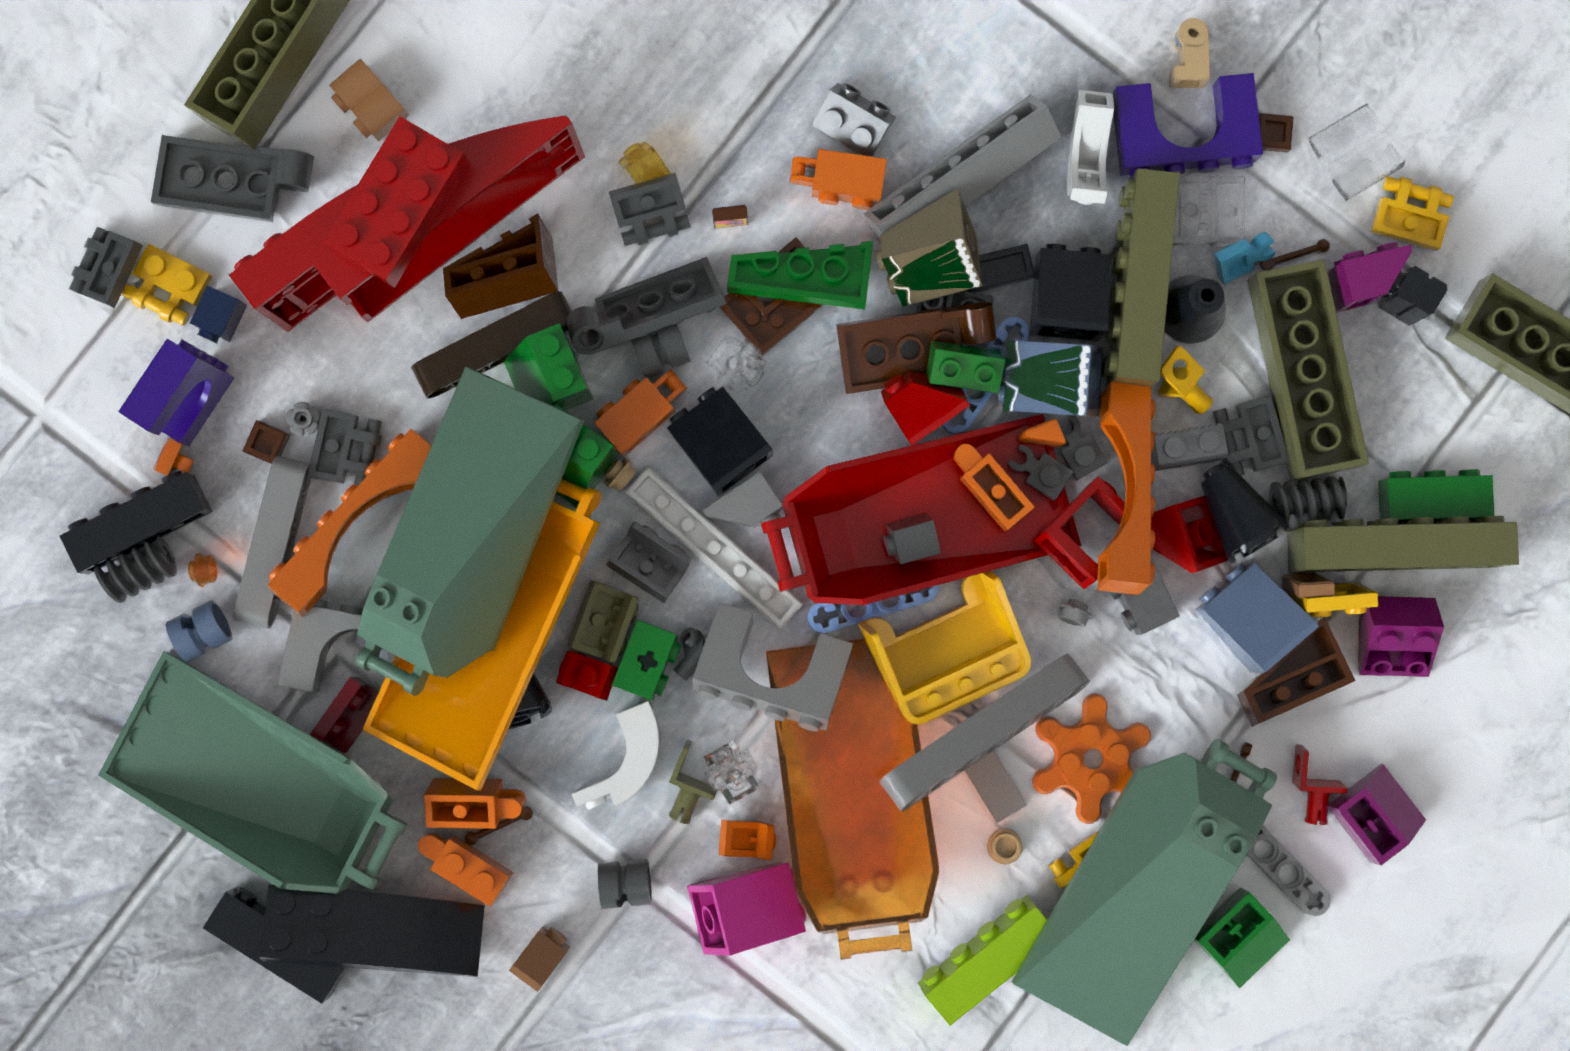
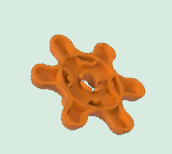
M1096 693L1086 696L1083 700L1082 717L1075 725L1066 726L1054 717L1045 716L1035 726V732L1040 740L1047 742L1052 747L1054 758L1048 767L1035 772L1032 778L1034 789L1040 794L1045 795L1051 794L1059 788L1072 790L1077 798L1076 816L1081 822L1086 824H1093L1099 820L1102 814V799L1106 794L1113 791L1122 793L1133 774L1129 762L1131 755L1134 751L1146 747L1151 741V731L1143 723H1134L1125 729L1113 728L1107 720L1108 703L1102 695ZM1089 749H1097L1102 756L1101 765L1097 768L1090 769L1084 764L1083 756Z

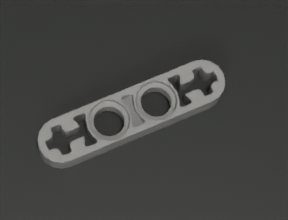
M1263 825L1247 856L1301 911L1312 916L1325 913L1330 907L1331 902L1330 894L1326 888ZM1260 839H1267L1272 844V853L1264 859L1258 858L1254 852V846ZM1286 864H1292L1297 870V877L1290 884H1284L1279 878V870ZM1306 878L1309 882L1303 886L1311 893H1320L1317 897L1320 904L1317 907L1313 905L1306 906L1309 900L1303 892L1297 890L1295 895L1292 893V891L1302 886Z

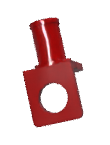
M1296 744L1292 783L1300 791L1308 792L1304 821L1317 825V821H1320V825L1328 824L1329 795L1333 793H1347L1348 788L1339 780L1307 778L1309 751L1303 745Z

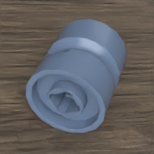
M213 600L193 608L191 616L183 613L167 621L165 624L168 637L174 649L185 662L205 654L207 646L215 649L231 641L233 638L225 615Z

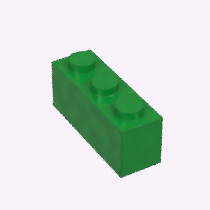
M1479 469L1459 470L1458 476H1446L1445 470L1424 471V477H1411V471L1389 472V478L1378 481L1380 519L1398 518V521L1401 522L1423 517H1433L1434 521L1447 519V517L1466 516L1471 520L1482 518L1483 516H1494L1493 475L1480 476Z

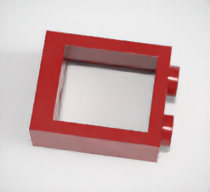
M1098 476L1034 540L1083 589H1086L1098 579V564L1061 527L1090 497L1118 525H1120L1125 502L1117 495L1115 488L1108 482L1101 480Z

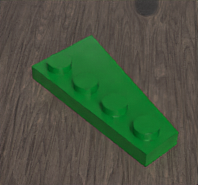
M873 241L861 242V245L844 247V244L830 245L827 249L809 250V247L795 249V252L787 253L768 251L731 255L727 293L865 310Z

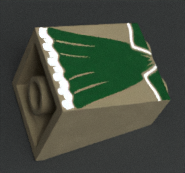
M959 189L951 191L880 235L881 250L876 251L877 261L881 271L887 270V282L892 295H898L902 307L983 286L978 238Z

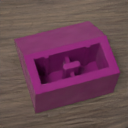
M1392 242L1377 247V251L1367 255L1364 254V250L1345 254L1343 259L1335 261L1334 267L1327 273L1336 313L1367 306L1387 294L1412 253L1411 244L1399 247L1397 242Z
M1378 596V607L1367 608V612L1361 614L1359 618V675L1429 677L1444 630L1436 598Z
M1384 764L1377 766L1350 787L1347 793H1342L1328 804L1329 810L1368 861L1380 866L1409 845L1426 821L1425 817Z

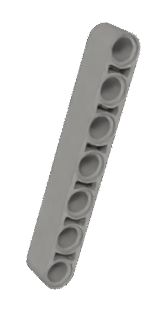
M1065 654L895 767L879 783L899 810L903 812L1075 696L1090 683V680L1069 654Z

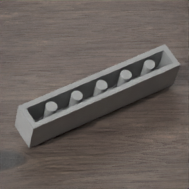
M1030 94L863 213L879 243L881 244L880 235L951 191L959 189L967 208L971 202L994 189L999 182L1012 173L1019 171L1034 157L1047 151L1051 145L1062 138L1048 107Z

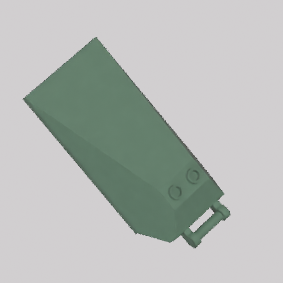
M465 367L364 605L357 635L366 639L367 642L357 655V666L367 671L372 669L402 685L407 693L417 696L423 690L429 673L434 676L447 678L485 653L495 650L585 420L474 369ZM383 648L415 665L412 673L410 674L380 658L381 649Z
M163 651L98 774L101 778L280 889L337 894L347 889L351 880H354L369 889L375 890L380 880L377 876L399 834L403 835L408 826L406 822L387 813L393 801L391 796L354 760L166 651ZM381 824L386 827V830L365 870L359 868V865Z
M1216 739L1210 744L1201 761L1186 753H1181L1143 768L1136 767L1011 982L1128 1046L1257 838L1272 807L1271 803L1262 798L1275 785L1277 774L1268 768L1261 769L1229 750V745L1220 739ZM1223 762L1253 780L1249 789L1247 790L1215 771L1218 763Z

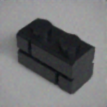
M1414 266L1405 272L1400 271L1388 293L1380 298L1378 308L1390 315L1396 314L1398 320L1410 326L1435 312L1448 290L1447 284L1435 277L1430 279L1427 272Z

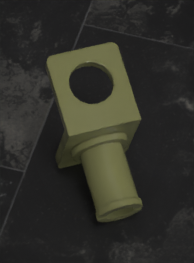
M688 739L669 783L680 788L672 810L669 812V817L676 821L681 809L684 808L685 810L680 820V823L684 824L690 823L699 797L714 800L718 790L717 787L680 772L692 744V741Z

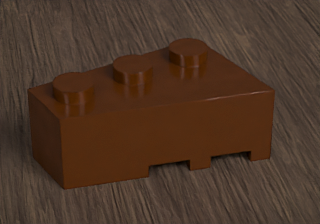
M539 214L529 218L531 223L512 234L508 230L501 234L502 240L483 250L482 247H479L443 268L445 296L460 319L559 291L553 239Z
M1325 617L1316 622L1319 625L1317 629L1266 673H1260L1237 694L1252 727L1356 681Z

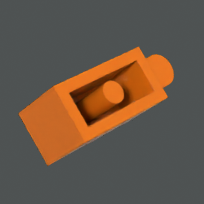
M818 149L817 159L793 157L789 182L796 185L813 187L812 197L818 198V202L822 204L838 205L839 201L852 203V207L856 209L869 210L881 201L887 159ZM805 167L815 169L814 177L804 176Z
M672 370L665 373L654 384L647 377L641 382L639 379H635L622 391L625 395L616 404L610 401L596 413L598 419L594 424L619 453L625 457L676 413L671 404L687 390V387ZM665 384L672 391L667 398L658 391Z
M963 444L957 448L954 453V460L965 473L960 480L1004 532L1035 508L990 454L982 458L975 448L969 444Z
M433 778L424 793L426 828L496 829L500 819H514L520 815L526 803V796L518 789H503V779H486L480 791L454 778Z
M431 833L422 837L418 843L420 853L434 862L430 868L431 871L489 907L496 903L514 874L513 871L473 846L468 845L457 836L447 841L438 834Z

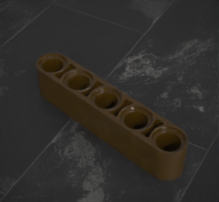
M554 292L417 361L411 366V369L426 399L434 398L457 387L465 367L484 373L504 363V360L527 336L560 323L564 331H567L566 320L572 310L563 292Z

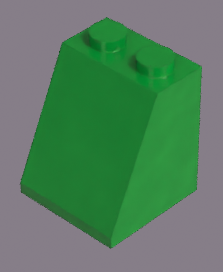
M560 323L527 336L504 360L515 389L552 406L557 404L566 411L594 399L569 337Z
M557 404L554 405V407H557V408L563 410V409H562L561 407H559ZM583 424L562 479L586 490L588 488L595 489L606 470L620 454L612 444ZM556 492L577 508L579 501Z

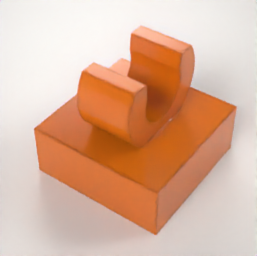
M168 437L153 469L168 476L172 466L189 473L194 460L179 454L182 444Z

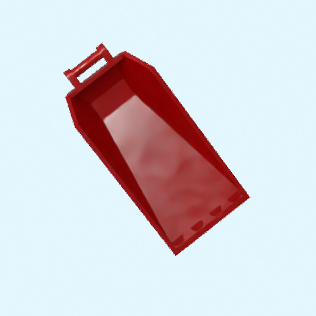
M1044 413L829 465L820 470L785 496L782 504L785 517L761 523L763 534L768 535L780 581L777 582L779 591L783 592L805 586L808 598L815 603L867 605L1047 556L1048 554L1034 540L1068 506L1069 500L1065 486L1056 500L1052 501L1025 483L1030 475L1026 471L1016 472L1008 466L1010 460L1019 465L1026 462L1025 454L1017 450L1020 445L1029 447L1034 454V458L1038 461L1043 453L1057 460L1053 447L1020 442L1018 439L1019 434L1023 431L1046 422ZM969 444L973 446L982 458L990 454L1035 506L1006 532L1002 530L960 480L965 473L954 460V453L960 445ZM926 513L934 520L941 553L900 564L893 555L889 556L887 554L883 536L888 535L886 524ZM1072 515L1061 529L1080 547L1082 545ZM789 528L802 574L795 577L781 529Z

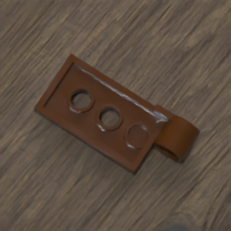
M977 302L836 324L846 394L883 389L891 378L897 375L903 376L908 372L926 374L931 341L962 345V343H986L997 338L993 304L990 302ZM906 340H914L919 344L918 353L913 357L907 358L900 354V347ZM873 345H879L885 349L884 358L877 363L869 362L866 359V351Z

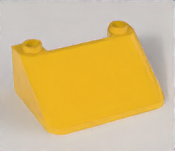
M988 571L964 578L961 584V592L966 604L896 636L891 625L882 618L872 617L858 623L864 641L902 715L910 723L924 724L1019 680L1028 673L1031 667L1030 654L999 576Z

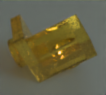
M647 142L631 145L624 151V157L618 161L635 184L671 174L656 150Z

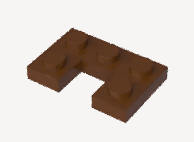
M795 237L778 253L795 252V249L805 247ZM729 293L724 297L726 304L719 308L757 353L763 357L824 305L775 299L765 307L757 296Z

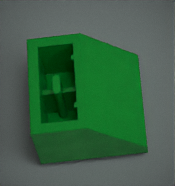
M1239 888L1205 921L1194 941L1236 986L1241 988L1290 939L1274 917L1249 891Z

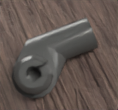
M687 628L681 633L680 638L683 642L685 657L673 669L685 681L694 673L705 644V638L701 631L694 628Z

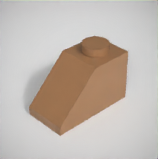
M542 926L509 971L538 992L570 949V946L565 943L567 938L553 927L547 930Z

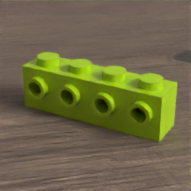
M1028 895L1022 899H1016L1006 907L1005 913L995 921L985 923L978 930L975 937L967 943L956 946L950 953L949 958L939 966H932L923 974L918 985L925 997L949 1026L1017 973L1047 919Z

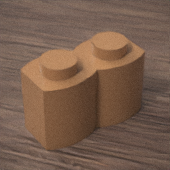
M361 58L329 85L335 92L331 97L332 100L344 113L350 109L355 114L357 119L353 124L366 139L372 134L379 142L391 131L399 116L404 119L409 116L408 112Z

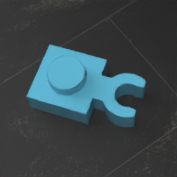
M1263 232L1257 235L1251 243L1243 239L1215 253L1217 277L1225 285L1253 271L1255 262L1267 261L1275 256L1274 250L1269 246L1274 243V240L1267 232Z

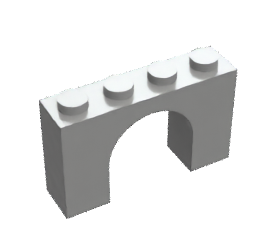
M319 600L303 618L293 610L277 685L309 692H319L326 658L331 646L345 633L358 630L362 608L341 604L339 611L327 608L328 601ZM386 651L388 661L392 664L395 655Z
M719 602L692 678L693 689L697 690L700 696L707 699L717 700L720 697L729 700L733 706L742 710L755 708L764 711L767 717L774 720L784 721L787 718L799 722L798 725L809 731L817 732L819 729L827 731L851 660L853 643L820 633L808 669L797 682L782 688L764 687L754 682L746 674L741 664V657L753 625V612Z

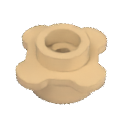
M627 458L621 462L618 459L614 461L604 474L607 477L604 484L608 488H615L617 491L623 489L636 472L630 466L631 461Z

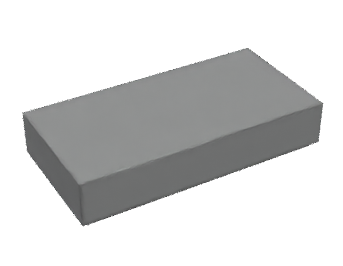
M992 751L965 770L996 823L1027 805L995 751Z

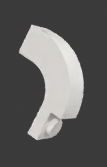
M1078 90L1068 157L1067 196H1070V200L1084 205L1105 204L1108 192L1106 156L1114 113L1113 93Z
M651 701L616 714L626 741L624 761L618 771L611 777L572 793L576 807L585 804L587 810L599 806L607 802L605 798L607 794H610L614 806H617L631 798L647 782L656 766L661 743L659 722Z

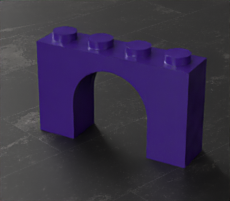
M1254 73L1218 77L1212 85L1216 113L1215 134L1212 140L1206 144L1191 148L1171 143L1159 131L1155 122L1151 83L1116 86L1113 91V117L1120 176L1130 175L1131 179L1138 168L1183 174L1185 169L1198 168L1200 173L1217 171L1219 166L1232 165L1233 169L1252 167L1253 163L1263 155Z
M166 339L118 412L148 432L160 435L163 432L178 443L189 447L234 380V377L225 372L229 366L216 357L200 350L181 339L179 344Z

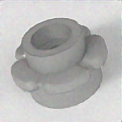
M299 402L294 405L293 409L287 412L286 423L290 425V431L298 436H303L304 434L311 435L318 429L320 413L316 407H311L306 402ZM301 416L306 417L305 422L300 421Z
M1069 599L1067 604L1062 603L1059 607L1061 609L1059 619L1079 627H1085L1088 618L1092 619L1093 615L1087 611L1089 605L1074 599Z

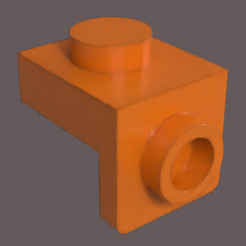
M721 819L718 855L771 860L772 851L776 846L773 824L760 821Z

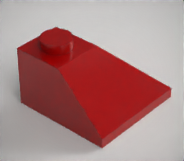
M908 372L903 376L897 375L891 378L885 384V389L881 391L885 405L911 445H914L970 406L963 388L931 384L926 374Z
M1205 496L1154 512L1151 517V530L1155 532L1153 550L1190 573H1195L1228 561Z

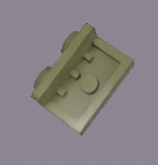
M590 580L567 646L615 663L625 650L627 642L625 636L629 625L637 617L639 598Z

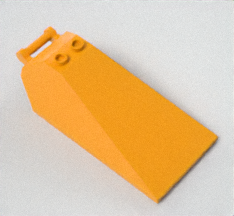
M561 479L557 492L579 501L576 511H573L554 501L552 502L495 650L485 653L447 678L434 676L429 673L423 690L417 696L407 693L402 685L385 677L362 730L471 788L481 791L599 528L600 523L591 519L590 516L598 507L602 495L601 492L593 488L586 490L565 479ZM396 655L392 662L393 665L410 674L415 666Z

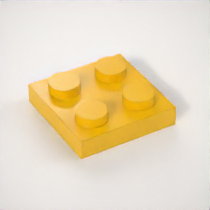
M1359 582L1335 584V596L1299 598L1289 592V596L1305 612L1310 613L1311 617H1328L1332 615L1331 611L1345 610L1346 614H1363L1367 612L1369 607H1378V593Z

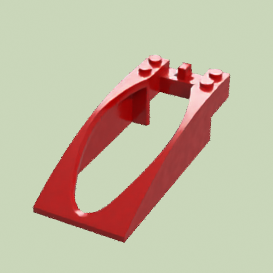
M567 115L515 124L449 143L452 147L463 152L470 164L395 288L334 253L323 243L357 185L327 202L283 234L276 233L264 242V248L254 256L247 255L235 264V270L229 274V277L256 311L287 332L291 331L335 296L346 305L351 303L358 314L366 322H369L585 158L574 126Z

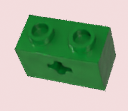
M931 341L926 376L931 384L999 393L1005 358L1000 350Z
M637 620L612 686L648 700H653L655 694L662 696L669 676L663 675L668 661L675 663L681 644L676 642L678 635ZM652 651L654 652L653 659L658 661L656 667H650L648 671H644V663L639 661L641 655L647 656Z

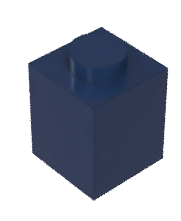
M206 286L190 324L200 329L197 335L217 344L219 338L230 342L247 305L237 298Z

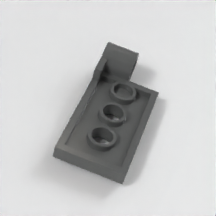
M162 135L151 203L158 206L273 222L278 189L297 192L309 191L314 156L291 149H275L260 146V149L254 150L249 147ZM189 167H199V179L191 184L184 181L185 171ZM226 171L233 172V184L228 188H219L217 183L219 175Z
M705 257L595 298L598 311L589 306L578 307L570 312L566 325L575 350L584 355H591L632 339L645 337L651 332L664 327L677 325L685 319L701 313L711 312L717 307L725 305L726 301L709 260Z

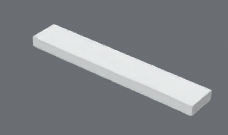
M648 466L625 491L629 497L780 630L803 605L789 590L780 592L777 584L778 581Z

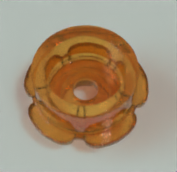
M197 553L194 560L188 564L189 577L192 581H196L199 587H204L207 583H214L217 579V564L212 555L202 556V553Z

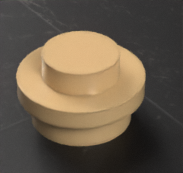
M1010 829L995 831L989 837L987 843L990 857L1000 864L1015 862L1020 857L1023 849L1021 838Z

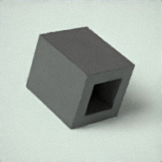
M926 513L886 524L888 535L883 536L887 554L889 556L893 555L900 564L941 553L934 520Z

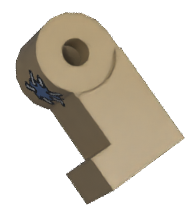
M1190 18L1181 24L1174 36V46L1179 52V65H1175L1170 73V88H1204L1210 79L1208 27L1202 20Z

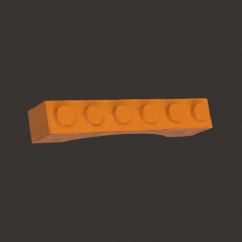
M1111 381L1100 394V428L1111 441L1119 457L1124 474L1126 497L1124 513L1118 531L1109 546L1098 556L1099 591L1139 595L1152 584L1155 576V566L1151 563V550L1155 543V532L1151 530V517L1155 510V499L1151 497V484L1155 478V466L1151 464V452L1155 445V433L1151 432V420L1155 414V401L1151 400L1150 386Z
M412 429L405 435L402 433L398 434L388 446L390 452L382 460L377 458L368 466L364 473L367 477L358 486L353 484L345 491L341 497L343 503L334 512L329 510L321 517L317 523L319 529L310 538L305 536L297 543L293 549L295 555L286 564L281 562L272 570L268 577L271 580L267 584L269 589L303 618L327 592L328 572L332 556L341 537L351 524L368 508L385 498L404 491L413 490L431 445Z

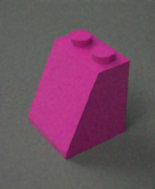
M773 863L687 886L704 954L731 956L806 932L804 925L806 914L802 904L798 901L795 889L797 887V878L789 863Z

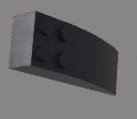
M269 884L259 957L262 962L478 977L485 905L343 890L337 894L280 889L273 884Z

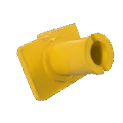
M1176 346L1161 366L1160 375L1165 381L1157 391V394L1160 397H1181L1193 409L1194 413L1199 415L1206 412L1213 403L1212 397L1208 396L1197 384L1205 370L1182 346ZM1179 359L1186 363L1187 367H1176L1173 369L1174 363Z

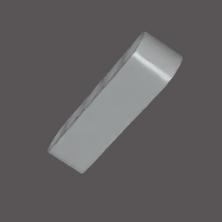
M276 456L271 464L234 608L235 621L270 629L275 621L280 598L267 586L271 581L268 577L281 562L286 564L291 559L311 477L307 476L310 463Z

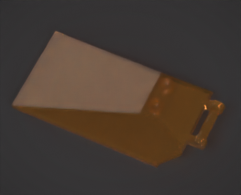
M864 639L847 641L853 643L852 656L827 731L819 729L817 732L809 731L798 725L799 722L787 718L784 721L774 720L795 890L816 931L822 934L837 933L841 960L851 959V955L895 949H901V952L912 951L909 923L922 922L928 918L940 870L929 797L926 796L907 810L901 812L879 783L887 773L921 751L918 725L910 723L902 715ZM816 645L766 651L770 688H782L797 682L807 671ZM898 925V935L849 941L848 931Z

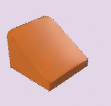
M1051 419L1029 428L1018 436L1020 442L1060 447L1066 443L1057 419Z

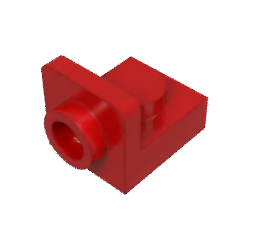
M567 651L564 660L560 664L556 683L607 701L618 667L579 653Z

